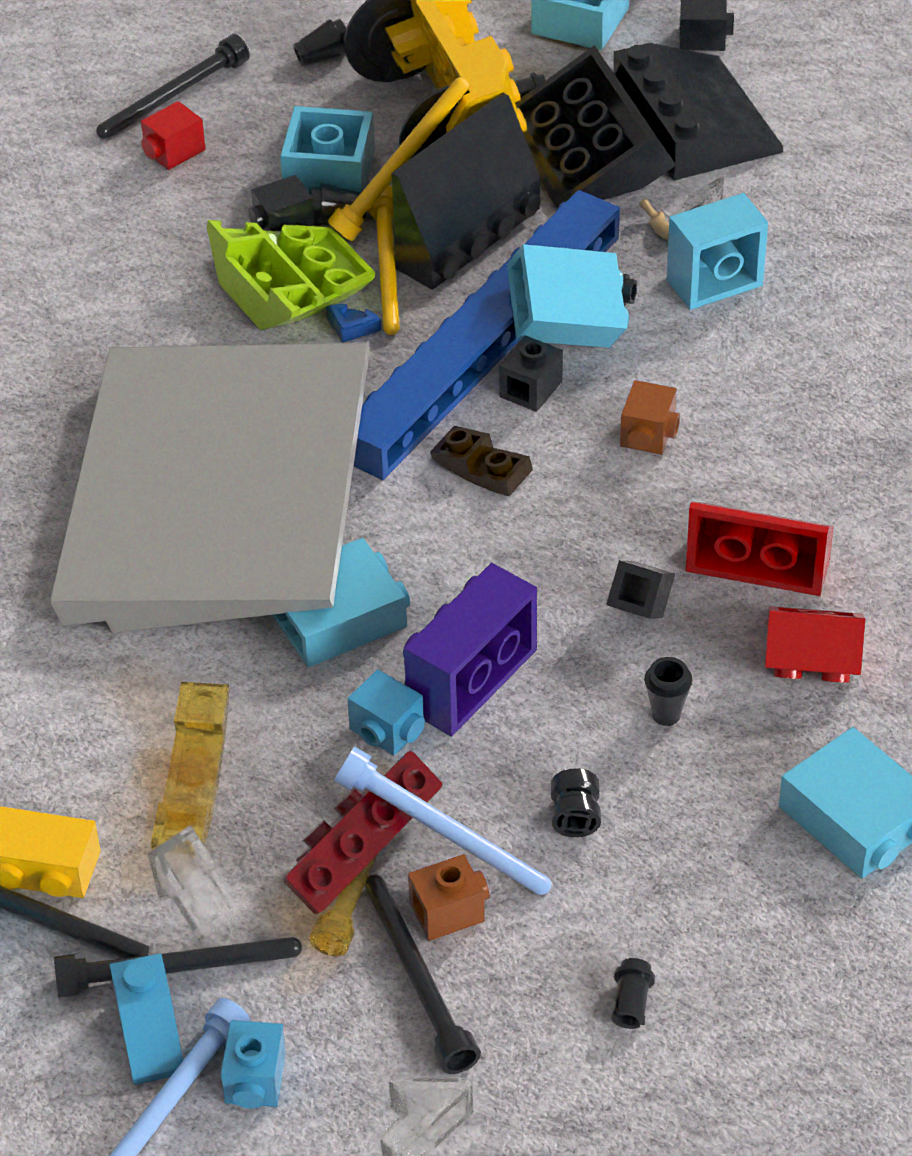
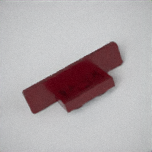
M408 751L383 775L425 802H428L442 788V782L413 751ZM356 788L353 789L334 807L339 816L330 825L325 820L321 821L302 840L308 848L296 859L298 863L284 876V883L313 914L321 913L413 817L369 790L360 794Z

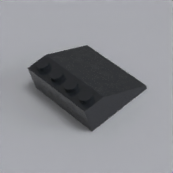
M655 43L638 44L614 51L613 73L675 162L676 166L668 171L674 181L783 153L784 146L719 56Z
M595 45L515 103L516 108L520 109L526 122L527 130L523 134L538 170L540 182L557 208L561 203L567 202L578 190L605 200L643 189L676 166Z
M505 93L497 96L392 172L396 269L431 290H434L445 280L452 278L457 271L474 258L480 257L486 249L499 239L506 237L511 230L527 218L535 215L540 209V176L510 97Z

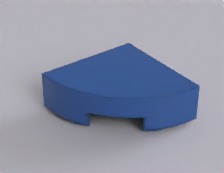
M347 304L326 306L327 319L342 343L381 331L380 318L368 309H365V312L348 309Z

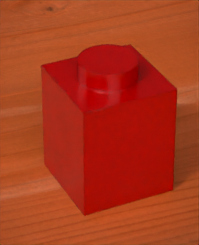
M179 101L141 120L143 135L141 146L148 158L156 160L167 170L206 150L203 119Z

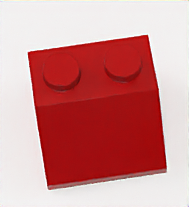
M769 606L765 668H774V676L780 678L802 679L803 671L822 672L821 680L849 683L850 675H861L866 618L862 613Z

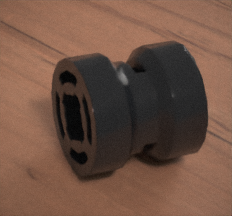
M570 768L560 771L552 778L551 799L554 802L552 807V827L559 834L571 838L584 837L596 832L601 826V810L597 803L600 795L599 779L594 773L581 768Z

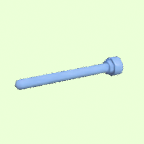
M357 747L352 749L336 775L335 782L350 791L353 787L361 792L366 788L534 893L544 895L549 892L551 881L547 876L375 771L378 766L370 762L372 758L370 755Z
M217 999L205 1015L206 1023L203 1026L205 1032L109 1156H137L221 1046H226L230 1020L251 1021L243 1008L229 999Z

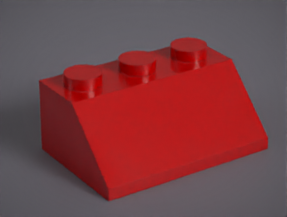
M691 502L688 518L685 572L821 597L831 556L834 526L714 504Z

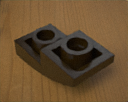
M453 426L430 451L433 460L457 476L482 488L506 496H510L533 470L530 456L493 448L490 434Z

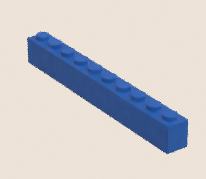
M578 190L567 202L559 205L555 214L544 225L541 224L536 228L533 236L525 244L606 252L619 239L620 207ZM520 247L513 251L510 258L498 270H494L489 275L487 281L474 294H470L465 299L463 305L451 317L444 319L439 329L427 341L419 344L415 353L402 366H398L393 370L390 378L377 391H373L368 395L361 410L354 467L384 481L519 342L516 339L507 264Z

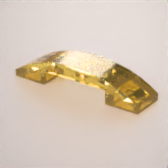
M181 681L174 718L176 734L163 803H158L151 839L152 850L188 853L202 852L211 824L221 773L229 706V684Z

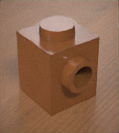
M634 380L621 414V447L663 455L668 438L675 439L679 429L680 413L676 412L677 388Z
M465 854L408 873L409 903L428 941L485 922L484 900L490 898L488 884L480 870L473 871Z

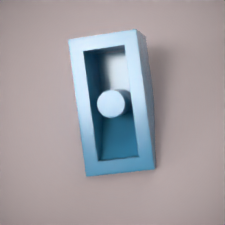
M159 953L110 964L133 1084L137 1085L171 1077L182 1063L183 1056L162 954Z

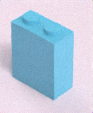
M523 244L507 264L517 340L521 341L526 335L544 343L610 348L626 331L629 314L623 303V274L618 269L616 253Z
M360 538L342 546L333 608L273 614L272 616L309 668L406 628V608L410 606V598L404 584L401 581L395 582L389 574L387 563L380 552L374 553L364 538Z
M851 727L782 775L779 807L861 879L877 868L884 869L896 859L899 852L912 843V775L856 728Z

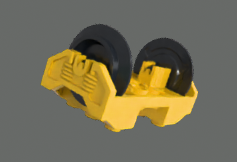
M367 0L357 9L347 25L344 35V51L349 64L359 75L376 82H394L410 78L425 69L437 89L422 99L411 110L401 128L399 146L456 78L462 77L468 81L469 88L413 157L502 93L510 97L522 131L527 130L522 112L519 108H516L515 104L521 100L518 88L514 80L509 77V72L514 71L512 59L506 48L499 49L491 35L475 41L474 35L479 33V29L471 11L468 12L467 5L472 3V0Z

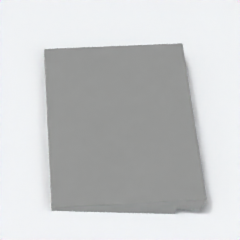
M324 343L109 347L50 598V603L62 626L106 621L111 632L118 633L333 608L370 355L368 344Z

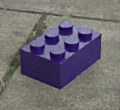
M491 562L478 576H472L466 582L462 592L449 604L442 605L436 612L433 620L420 633L416 632L409 637L403 648L404 685L423 695L425 722L452 737L537 651V587Z

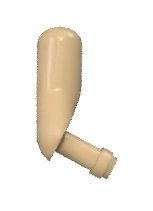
M643 199L639 204L651 217L649 220L651 228L658 236L668 241L669 222L666 221L664 213L662 211L656 212L650 205V202L647 199Z

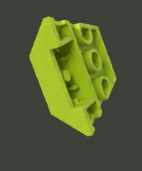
M219 220L207 221L206 228L219 285L260 330L287 325L326 309V306L338 304L374 280L375 271L331 227L283 225L281 231L262 230L257 223L245 222L244 229L222 228V223Z

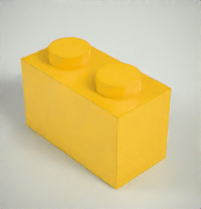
M0 806V886L8 889L21 888L40 891L55 897L71 896L84 898L101 852L96 822L94 820Z

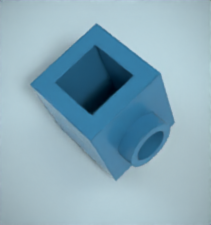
M379 669L347 698L349 729L360 735L367 744L374 747L378 746L393 756L407 743L414 742L423 731L425 725L423 695Z
M230 1020L221 1071L225 1103L236 1104L247 1109H255L261 1106L278 1107L286 1056L283 1024Z

